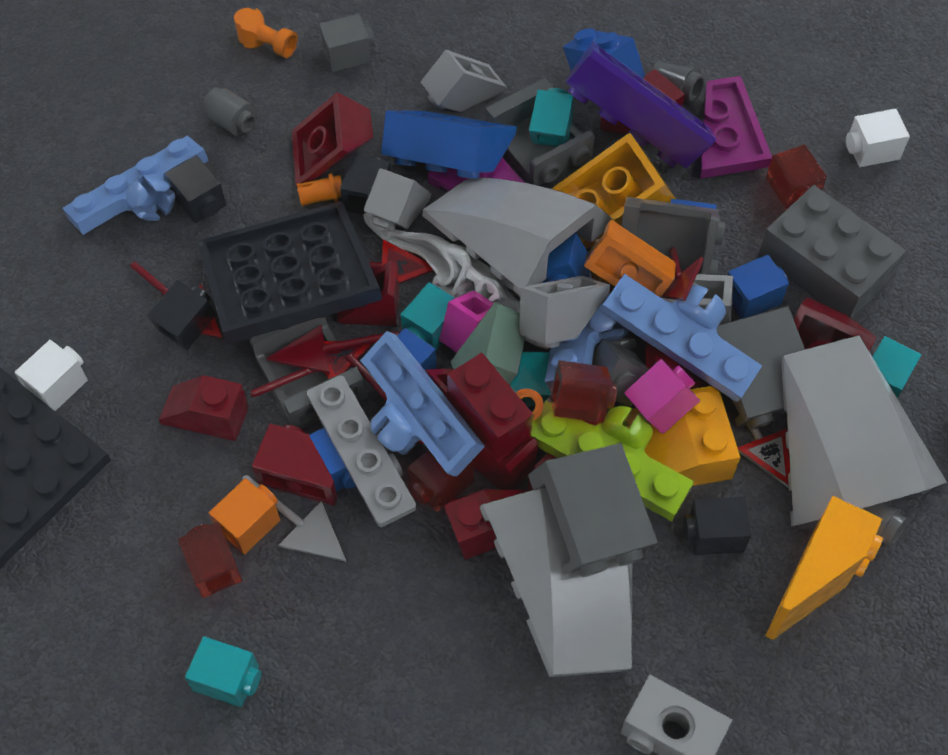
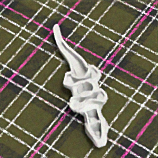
M368 213L364 214L366 224L379 237L403 250L420 255L429 263L437 274L432 282L436 287L455 298L475 290L493 303L496 302L520 312V300L508 291L502 280L490 272L489 266L469 255L465 247L451 244L442 237L433 234L405 232L396 229L390 231L373 224L374 217ZM525 337V341L537 346L534 340ZM537 346V347H539V348H541V349H544V350L549 349V348Z

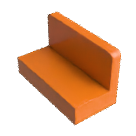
M610 220L605 227L603 237L585 260L584 267L613 286H616L622 276L626 274L661 297L674 280L676 263L613 220Z

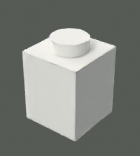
M897 109L855 116L850 132L846 135V146L849 153L854 154L859 167L900 160L910 136Z
M52 340L45 343L14 372L25 388L54 411L88 381L81 368V365L84 363L82 358L69 346L62 349Z

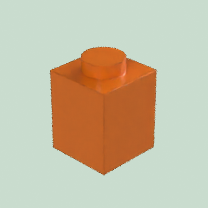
M247 478L241 481L208 512L215 529L243 555L280 521L276 508L278 500L274 494L262 484L256 487Z

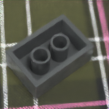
M813 185L766 228L758 255L760 257L769 255L775 265L780 266L784 270L788 278L824 305L844 313L852 319L895 276L906 250Z

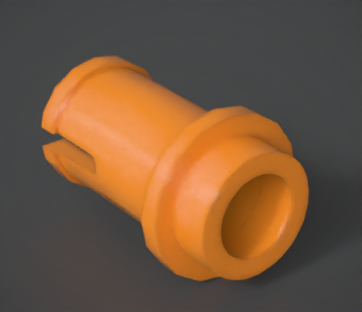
M329 173V178L297 183L302 207L334 199L335 203L339 202V198H341V175L333 176V173Z
M532 389L519 390L516 394L520 399L529 397L534 401L535 408L532 413L534 414L533 421L536 420L543 411L544 402L542 397Z

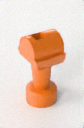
M242 8L235 13L234 23L238 40L244 47L257 48L267 43L273 45L274 53L284 58H289L294 53L298 43V34L287 28L280 29L277 32L265 25L261 11L257 8L255 10Z

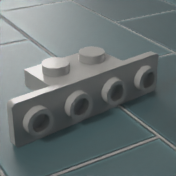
M337 376L307 391L308 399L377 525L383 527L416 510V503L401 478L403 472L397 458L393 453L388 455L382 443L377 439L381 431L379 430L375 435L371 431V422H369L344 376Z

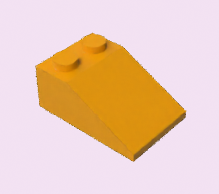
M631 133L625 135L552 188V190L596 204L620 226H622L626 197L668 203L671 202V198L676 199ZM604 232L592 242L581 237L579 238L587 249L597 245V239L601 240Z
M713 386L690 389L700 402L664 434L652 425L653 434L644 452L652 459L693 480V486L731 480L738 466L740 455L721 393ZM637 408L632 409L625 420L628 423L627 428H630L637 415L641 413Z
M832 495L803 552L766 632V637L774 640L846 588L854 574L859 577L863 576L869 562L873 561L883 541V537L876 534L882 518Z

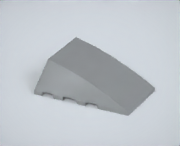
M468 178L423 209L424 218L452 241H462L466 245V252L474 259L480 257L491 265L490 272L500 280L507 278L514 284L513 291L521 296V287L540 284L546 279L548 256L552 250L574 233L592 242L605 231L608 222L613 220L596 204L569 194L533 184L492 178Z
M860 335L781 357L784 411L787 412L788 432H785L786 448L789 449L791 473H788L789 491H792L793 511L790 512L791 526L820 520L832 495L862 509L947 483Z
M539 488L486 503L479 507L485 522L490 521L497 538L493 542L500 559L505 557L514 578L511 585L517 599L523 600L530 617L526 621L549 677L631 670L633 563L619 567L618 561L614 560L606 563L607 570L582 578L580 571L564 575L562 565L569 562L571 558L547 488Z

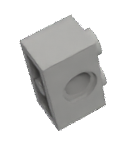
M649 674L624 721L621 734L628 737L626 741L630 746L645 754H651L653 751L658 755H715L732 719ZM666 722L679 724L685 732V737L682 739L668 737L664 733L662 725Z

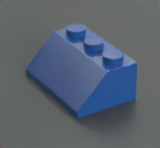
M386 110L381 155L395 157L394 163L399 165L416 166V162L426 163V170L447 172V168L457 169V176L479 178L480 172H493L516 135L517 126L424 110Z

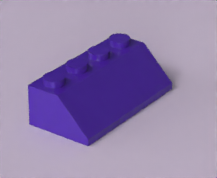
M594 42L590 44L566 78V83L571 86L568 90L571 95L584 104L591 100L601 107L598 113L613 125H616L618 121L630 128L628 133H631L639 144L646 146L648 142L660 150L657 156L671 167H675L678 163L686 169L717 140L708 125Z

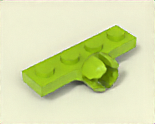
M548 401L544 402L543 411L533 421L531 437L535 438L540 449L557 458L622 443L644 506L673 521L690 492L694 481L652 459L644 452V449L651 440L653 429L650 422L641 413L637 415L630 428H627L628 423L625 420L631 413L632 408L617 406L609 410L602 423L591 425Z

